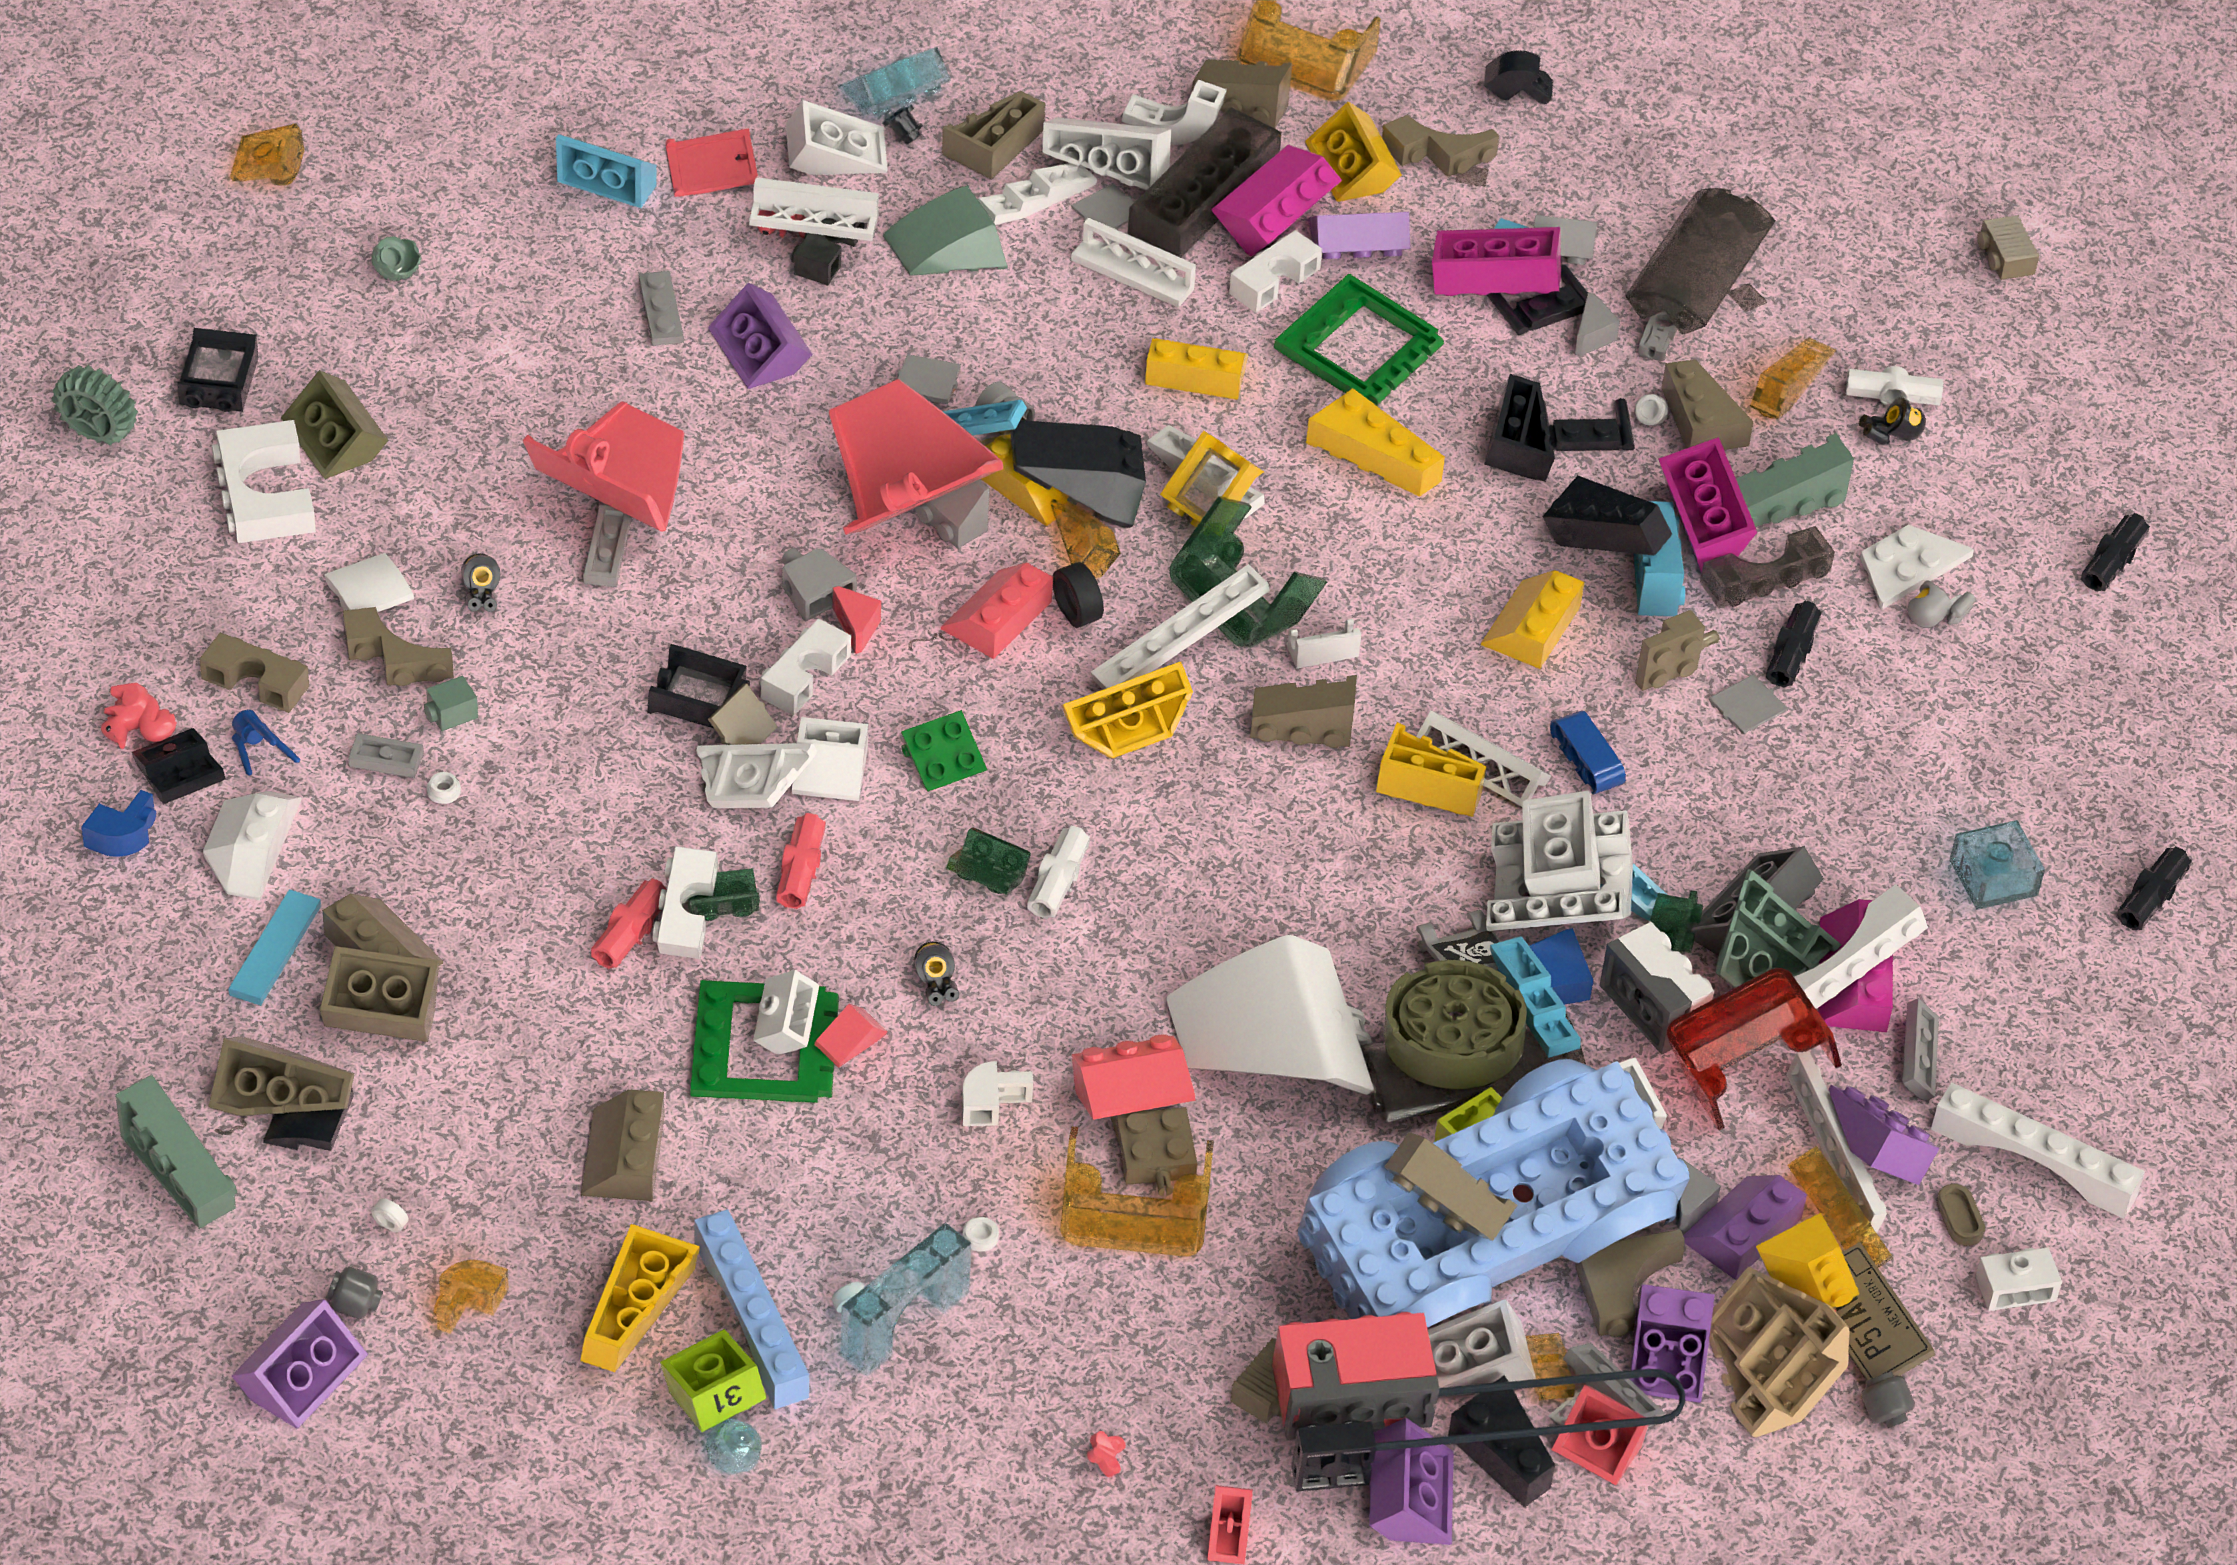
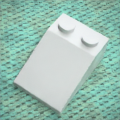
M804 100L801 101L786 122L789 168L810 175L886 173L888 171L884 127Z
M1590 791L1522 801L1524 880L1530 897L1600 890V868Z
M1506 1299L1428 1329L1439 1388L1494 1383L1503 1375L1506 1376L1508 1382L1536 1379L1522 1322ZM1469 1393V1394H1458V1395L1438 1396V1398H1442V1397H1452V1396H1463V1395H1473V1394H1479V1393Z

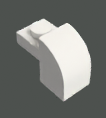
M997 1061L986 1062L972 1069L963 1083V1126H997L999 1122V1103L1032 1102L1033 1071L997 1072Z

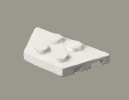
M1906 525L1861 551L1860 560L1864 570L1868 572L1870 586L1875 590L1878 598L1877 604L1881 609H1884L1920 588L1926 580L1932 581L1973 556L1974 550L1958 542L1911 525Z
M812 743L697 746V755L700 757L703 767L701 769L702 779L706 783L705 793L707 802L712 808L717 809L772 808L815 757L817 749Z

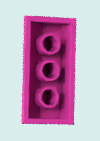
M1288 144L1211 209V211L1246 254L1252 257L1272 242L1342 180L1323 156Z
M1540 227L1437 231L1432 259L1435 295L1456 296L1458 294L1471 293L1477 295H1487L1489 293L1518 294L1520 292L1546 294L1552 291H1559L1561 278V228Z
M1719 437L1659 458L1665 483L1701 574L1732 564L1757 534V530Z
M1858 899L1820 917L1819 926L1837 940L1841 946L1835 952H1828L1819 960V965L1843 948L1856 933L1864 919L1868 904L1873 900ZM1893 954L1866 972L1863 977L1844 988L1834 998L1829 999L1818 1007V1025L1887 1032L1893 1009Z

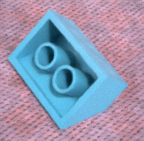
M560 134L556 137L557 182L638 208H642L657 186L656 164Z

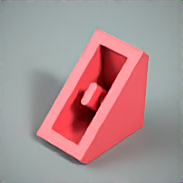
M840 586L834 587L832 608L844 632L851 635V646L855 654L860 653L881 622V600Z
M849 1003L819 1036L814 1045L839 1068L880 1040L888 1031L864 1008Z
M1216 1485L1207 1560L1245 1564L1253 1489Z

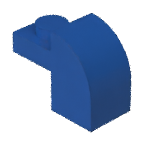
M140 790L124 812L99 803L81 826L84 847L113 857L128 856L146 847L149 843L148 829L154 824L157 814L154 809L153 794Z

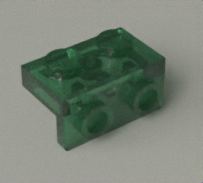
M972 827L967 832L964 846L949 857L946 869L957 873V876L961 879L976 881L987 886L991 892L1007 895L1024 880L1031 853L1028 850Z
M753 868L717 872L713 897L705 895L690 897L687 900L689 913L702 915L705 917V921H712L721 915L733 914L735 917H746L755 911H759L760 897L756 890Z
M1691 890L1688 899L1662 893L1657 894L1650 922L1660 932H1664L1668 936L1672 952L1679 951L1681 955H1685V952H1692L1695 933L1691 931L1693 924L1699 925L1703 912V904H1698V891Z

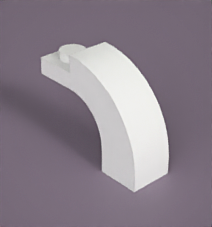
M1198 80L1188 103L1180 106H1166L1132 94L1121 122L1136 126L1171 129V145L1190 143L1201 138L1210 130L1223 104L1226 89Z

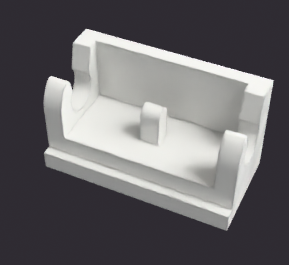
M1347 619L1345 621L1344 630L1297 639L1298 630H1290L1286 646L1296 669L1359 657L1361 632L1359 628L1353 629L1354 619Z

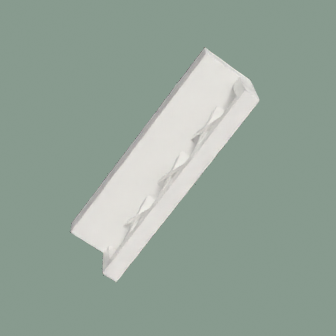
M756 177L754 183V202L749 225L873 241L878 220L879 193ZM760 209L775 213L770 217L758 215ZM795 214L804 215L806 218L801 221L792 220L790 217ZM831 218L837 222L829 225L823 224L821 220ZM856 222L869 223L868 229L854 228L852 224Z
M1091 218L1084 222L1083 241L1073 251L1071 261L1178 308L1193 292L1196 264ZM1093 232L1100 234L1105 243L1094 239ZM1119 244L1127 246L1132 254L1124 252ZM1146 256L1154 258L1159 266L1151 264ZM1173 267L1186 272L1185 278L1178 276Z
M1431 710L1416 736L1421 739L1423 735L1427 736L1431 728L1434 727L1442 732L1445 745L1438 748L1448 752L1450 748L1465 744L1470 748L1473 760L1479 763L1490 760L1497 762L1501 776L1490 780L1484 778L1483 786L1521 807L1522 801L1531 800L1538 785L1544 787L1551 777L1548 773ZM1449 736L1458 741L1450 743ZM1477 752L1485 755V757L1478 759ZM1505 767L1513 772L1506 774ZM1521 775L1530 780L1521 798L1511 793L1508 779ZM1502 781L1504 788L1496 785L1495 783Z

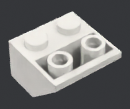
M801 717L797 743H812L817 749V753L793 782L792 794L859 801L868 751V724Z

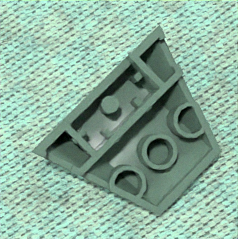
M968 185L954 188L915 209L897 221L883 234V237L910 276L949 273L950 270L969 269L971 272L978 271L979 268L997 267L998 270L1008 269L996 226Z
M1747 869L1740 896L1724 937L1716 966V974L1741 995L1759 983L1779 981L1811 970L1819 965L1818 961L1828 952H1835L1841 946L1837 940L1820 926L1808 922L1772 892L1774 888L1751 869Z

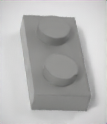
M357 733L348 757L349 767L415 778L424 750L422 744Z

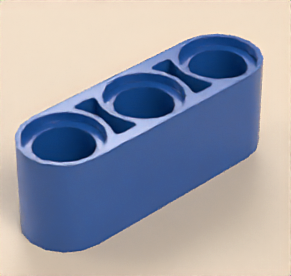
M1581 710L1550 722L1552 738H1557L1561 744L1559 748L1569 762H1574L1577 767L1575 771L1585 785H1590L1593 795L1625 784L1626 774L1623 764L1585 711Z

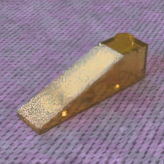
M1810 337L1805 339L1760 374L1750 407L1758 410L1764 417L1779 419L1793 407L1834 355L1836 349Z

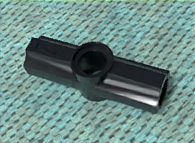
M2137 513L2125 515L2111 534L2106 533L2097 546L2093 559L2082 572L2080 580L2084 582L2086 587L2096 592L2106 591L2120 571L2125 572V565L2127 563L2131 564L2136 549L2149 532L2150 526L2146 523L2144 517Z
M1804 601L1800 604L1796 603L1787 625L1781 627L1775 644L1774 655L1766 673V678L1772 684L1784 688L1793 686L1801 664L1806 663L1807 653L1810 654L1814 634L1822 615V611L1816 607L1815 603Z
M2177 846L2166 848L2150 869L2146 867L2140 873L2133 886L2132 893L2118 909L2116 917L2122 925L2133 931L2142 930L2158 909H2164L2162 907L2163 903L2166 900H2171L2177 884L2190 869L2192 860L2187 856L2185 850Z

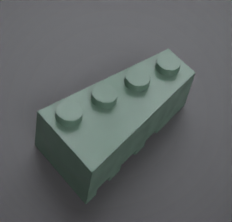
M1837 433L1826 437L1827 443L1814 448L1811 444L1800 449L1801 455L1786 462L1783 457L1771 462L1772 464L1760 474L1754 470L1736 478L1755 527L1770 522L1780 523L1785 518L1799 514L1808 515L1816 509L1827 506L1832 508L1845 502L1854 458Z
M153 1075L115 1094L121 1138L199 1229L236 1209L235 1194H237V1188L233 1180L228 1175L223 1174L211 1154L205 1149Z

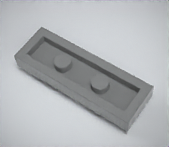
M670 271L639 274V284L652 346L684 343V335Z
M600 504L584 571V584L617 587L632 520L631 516L608 505Z
M1917 998L1907 1003L1902 1080L1905 1087L1921 1100H1930L1935 1097L1939 1016Z
M1592 1343L1569 1348L1563 1358L1573 1368L1575 1375L1620 1371ZM1630 1379L1587 1382L1595 1390L1645 1417L1665 1415Z

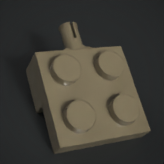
M1692 610L1663 620L1661 633L1642 640L1635 683L1644 691L1651 687L1660 688L1669 680L1679 676L1685 678L1692 675L1698 668L1700 652L1705 647L1719 643L1720 637L1717 631L1712 630L1704 634L1705 626Z
M1187 1107L1137 1111L1116 1115V1126L1121 1147L1120 1157L1126 1185L1157 1182L1158 1194L1164 1196V1191H1166V1196L1173 1193L1171 1181L1196 1179L1198 1163Z

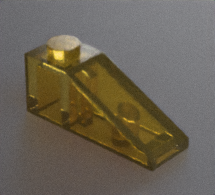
M1053 499L1050 505L1070 563L1082 562L1091 570L1095 578H1101L1121 554L1113 530L1080 506Z

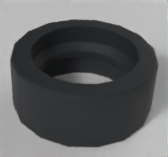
M1076 562L1054 571L1053 591L1059 609L1070 624L1075 628H1079L1101 619L1104 613L1103 598L1091 570L1084 563Z

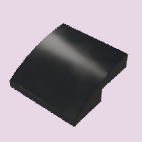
M194 728L132 752L136 764L163 804L226 780L223 768L211 756L207 742Z
M351 1088L348 1106L345 1109L274 1114L263 1143L298 1150L301 1144L332 1151L354 1097L353 1088Z

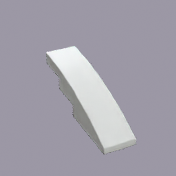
M1071 163L1035 169L1032 171L1030 180L1008 183L1005 185L1002 194L978 198V201L994 224L998 225L1025 218L1096 185L1097 179L1085 167L1081 165L1076 166Z
M1168 425L1148 439L1147 446L1175 472L1196 442V439ZM1213 454L1193 483V486L1218 503L1238 471L1216 460V456ZM1249 487L1232 514L1244 520L1265 504L1264 494Z

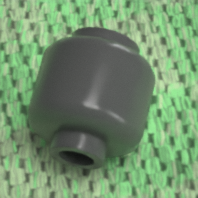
M348 1266L342 1272H335L326 1298L331 1300L330 1304L334 1311L356 1319H363L369 1310L376 1312L383 1291L377 1289L378 1278L375 1275Z
M1891 1371L1865 1382L1867 1387L1861 1392V1398L1873 1423L1880 1424L1885 1422L1887 1427L1891 1428L1908 1421L1906 1413L1914 1409L1915 1401L1904 1377L1894 1376Z

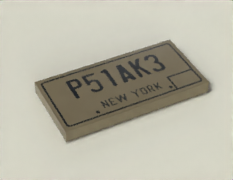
M1861 1242L1843 1251L1842 1253L1860 1294L1853 1297L1848 1304L1834 1307L1833 1309H1836V1313L1849 1327L1848 1354L1865 1380L1868 1381L1891 1371L1894 1376H1901L1935 1356L1934 1348Z

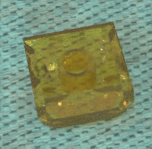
M297 123L243 135L231 171V180L254 181L270 179L272 184L277 186L291 184L299 172L305 151L302 131Z

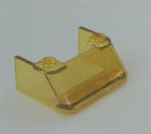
M1257 0L1251 9L1237 50L1236 60L1241 61V64L1256 65L1258 61L1267 62L1268 66H1282L1284 62L1292 63L1290 83L1292 88L1328 101H1339L1348 94L1377 53L1381 21L1379 17H1374L1364 33L1353 29H1344L1338 31L1332 39H1328L1279 21L1282 15V8L1276 3V0Z
M1071 1126L1060 1226L1061 1234L1067 1242L1078 1246L1176 1256H1192L1200 1251L1205 1236L1213 1140H1207L1203 1175L1190 1173L1179 1177L1174 1184L1171 1200L1102 1193V1176L1100 1171L1092 1164L1075 1162L1079 1127Z

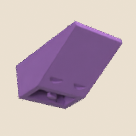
M1830 1085L1829 1092L1850 1151L1875 1169L1919 1185L1940 1149L1928 1140L1930 1134L1915 1125L1908 1126L1907 1124L1910 1120L1906 1116L1894 1110L1888 1111L1889 1104L1874 1095H1870L1869 1099H1866L1864 1093L1849 1085L1846 1086L1845 1090Z
M1642 1284L1638 1294L1630 1370L1661 1369L1671 1373L1681 1382L1685 1390V1401L1701 1403L1715 1294ZM1630 1378L1646 1395L1679 1400L1676 1388L1662 1378Z

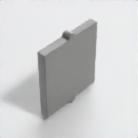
M1113 183L1071 205V208L1084 218V222L1091 218L1114 229L1145 214V211L1132 200L1131 195H1126Z
M907 354L902 369L897 371V377L928 401L948 405L953 389L958 387L957 378L961 364Z
M1754 674L1709 697V701L1723 714V719H1728L1743 734L1788 711V707L1774 695V690L1768 689Z

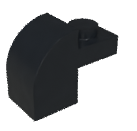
M1523 50L1509 51L1501 54L1485 66L1484 86L1502 100H1509L1523 90L1540 104H1547L1552 100L1553 79L1547 72L1540 70L1541 57L1532 52Z

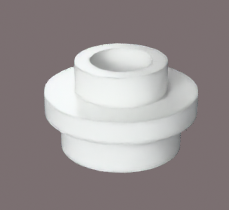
M448 772L436 773L427 784L428 797L433 802L439 804L451 803L461 793L459 781L453 774Z

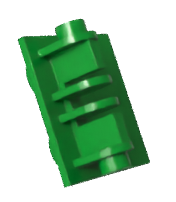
M962 710L901 731L906 743L902 745V752L906 758L912 757L924 787L928 792L988 770Z

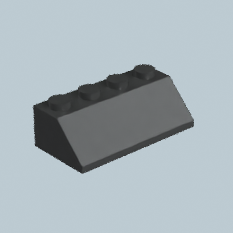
M1805 846L1758 853L1682 933L1719 956L1724 937L1740 896L1747 869L1753 870L1774 888L1772 892L1795 911L1803 901L1808 900L1815 894L1814 889L1824 878Z

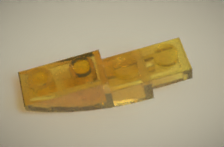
M1817 1145L1787 1165L1817 1211L1821 1212L1827 1225L1844 1250L1861 1242L1878 1268L1893 1259L1891 1253Z

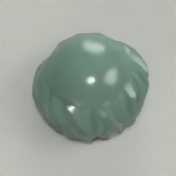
M395 236L382 239L374 247L371 254L372 265L384 279L398 282L401 279L406 280L419 269L422 260L419 249L413 240L400 239Z

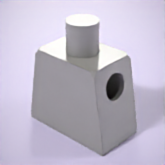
M792 548L784 553L782 557V563L784 564L782 568V587L805 622L832 608L834 587L840 586L857 592V575L823 549H815L802 555L796 548Z

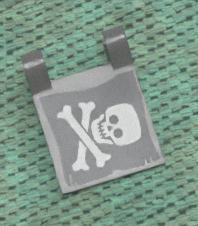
M1482 910L1467 913V918L1473 926L1468 928V931L1442 938L1437 937L1431 923L1416 926L1417 932L1422 938V941L1417 942L1422 953L1429 952L1436 961H1470L1498 970L1490 952V945L1502 941L1493 931H1487L1486 917Z

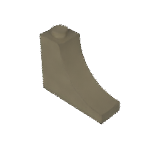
M1681 1229L1620 1240L1598 1251L1586 1260L1575 1263V1268L1599 1336L1610 1335L1611 1337H1620L1628 1331H1634L1636 1311L1633 1298L1641 1284L1658 1270L1683 1261L1685 1239Z

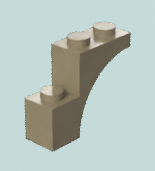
M1407 114L1384 124L1382 130V139L1392 157L1401 166L1412 162L1418 163L1427 156L1447 177L1457 173L1463 174L1471 167L1482 162L1488 163L1497 156L1499 135L1493 129L1474 134L1444 133L1418 123Z
M376 607L343 611L344 633L349 660L359 659L367 661L373 657L382 656L387 686L396 684L407 686L413 682L422 681L441 682L447 678H454L451 648L423 647L399 638L383 624Z

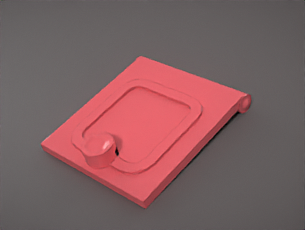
M749 128L678 142L674 139H667L665 142L675 197L697 195L755 183L756 177L758 178Z

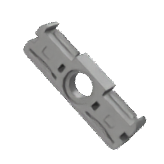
M1670 284L1663 286L1639 343L1638 354L1640 356L1657 361L1665 360L1667 348L1677 332L1686 302L1689 303V290L1681 288L1679 291ZM1664 320L1672 325L1665 327L1658 325L1656 322Z

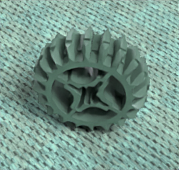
M80 365L74 369L70 368L61 376L52 390L54 395L51 399L55 403L54 410L61 413L59 419L66 421L69 425L68 429L73 428L78 436L83 435L88 440L93 439L97 443L104 441L106 444L112 445L115 442H120L133 429L138 413L134 407L136 402L134 399L129 398L130 391L124 390L121 387L122 382H116L112 379V374L107 376L100 368L95 371L90 365H87L85 368Z

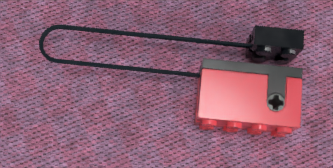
M1400 1312L1396 1315L1381 1317L1365 1315L1358 1319L1348 1320L1331 1318L1322 1322L1304 1324L1301 1322H1291L1278 1326L1272 1362L1286 1441L1296 1440L1291 1464L1296 1492L1369 1485L1372 1473L1371 1463L1374 1462L1376 1451L1658 1425L1674 1420L1680 1415L1685 1404V1390L1681 1382L1671 1373L1661 1369H1640L1439 1388L1424 1313ZM1641 1377L1662 1378L1670 1382L1676 1388L1679 1395V1404L1670 1414L1656 1417L1376 1443L1374 1432L1404 1418H1408L1420 1428L1432 1427L1435 1414L1433 1404H1437L1438 1396Z

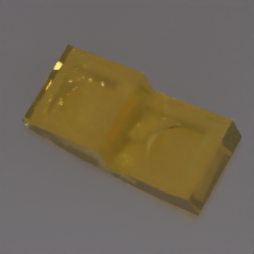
M1559 1333L1525 1336L1536 1379L1571 1376L1567 1363L1563 1360L1567 1351ZM1575 1384L1534 1387L1539 1401L1575 1397Z

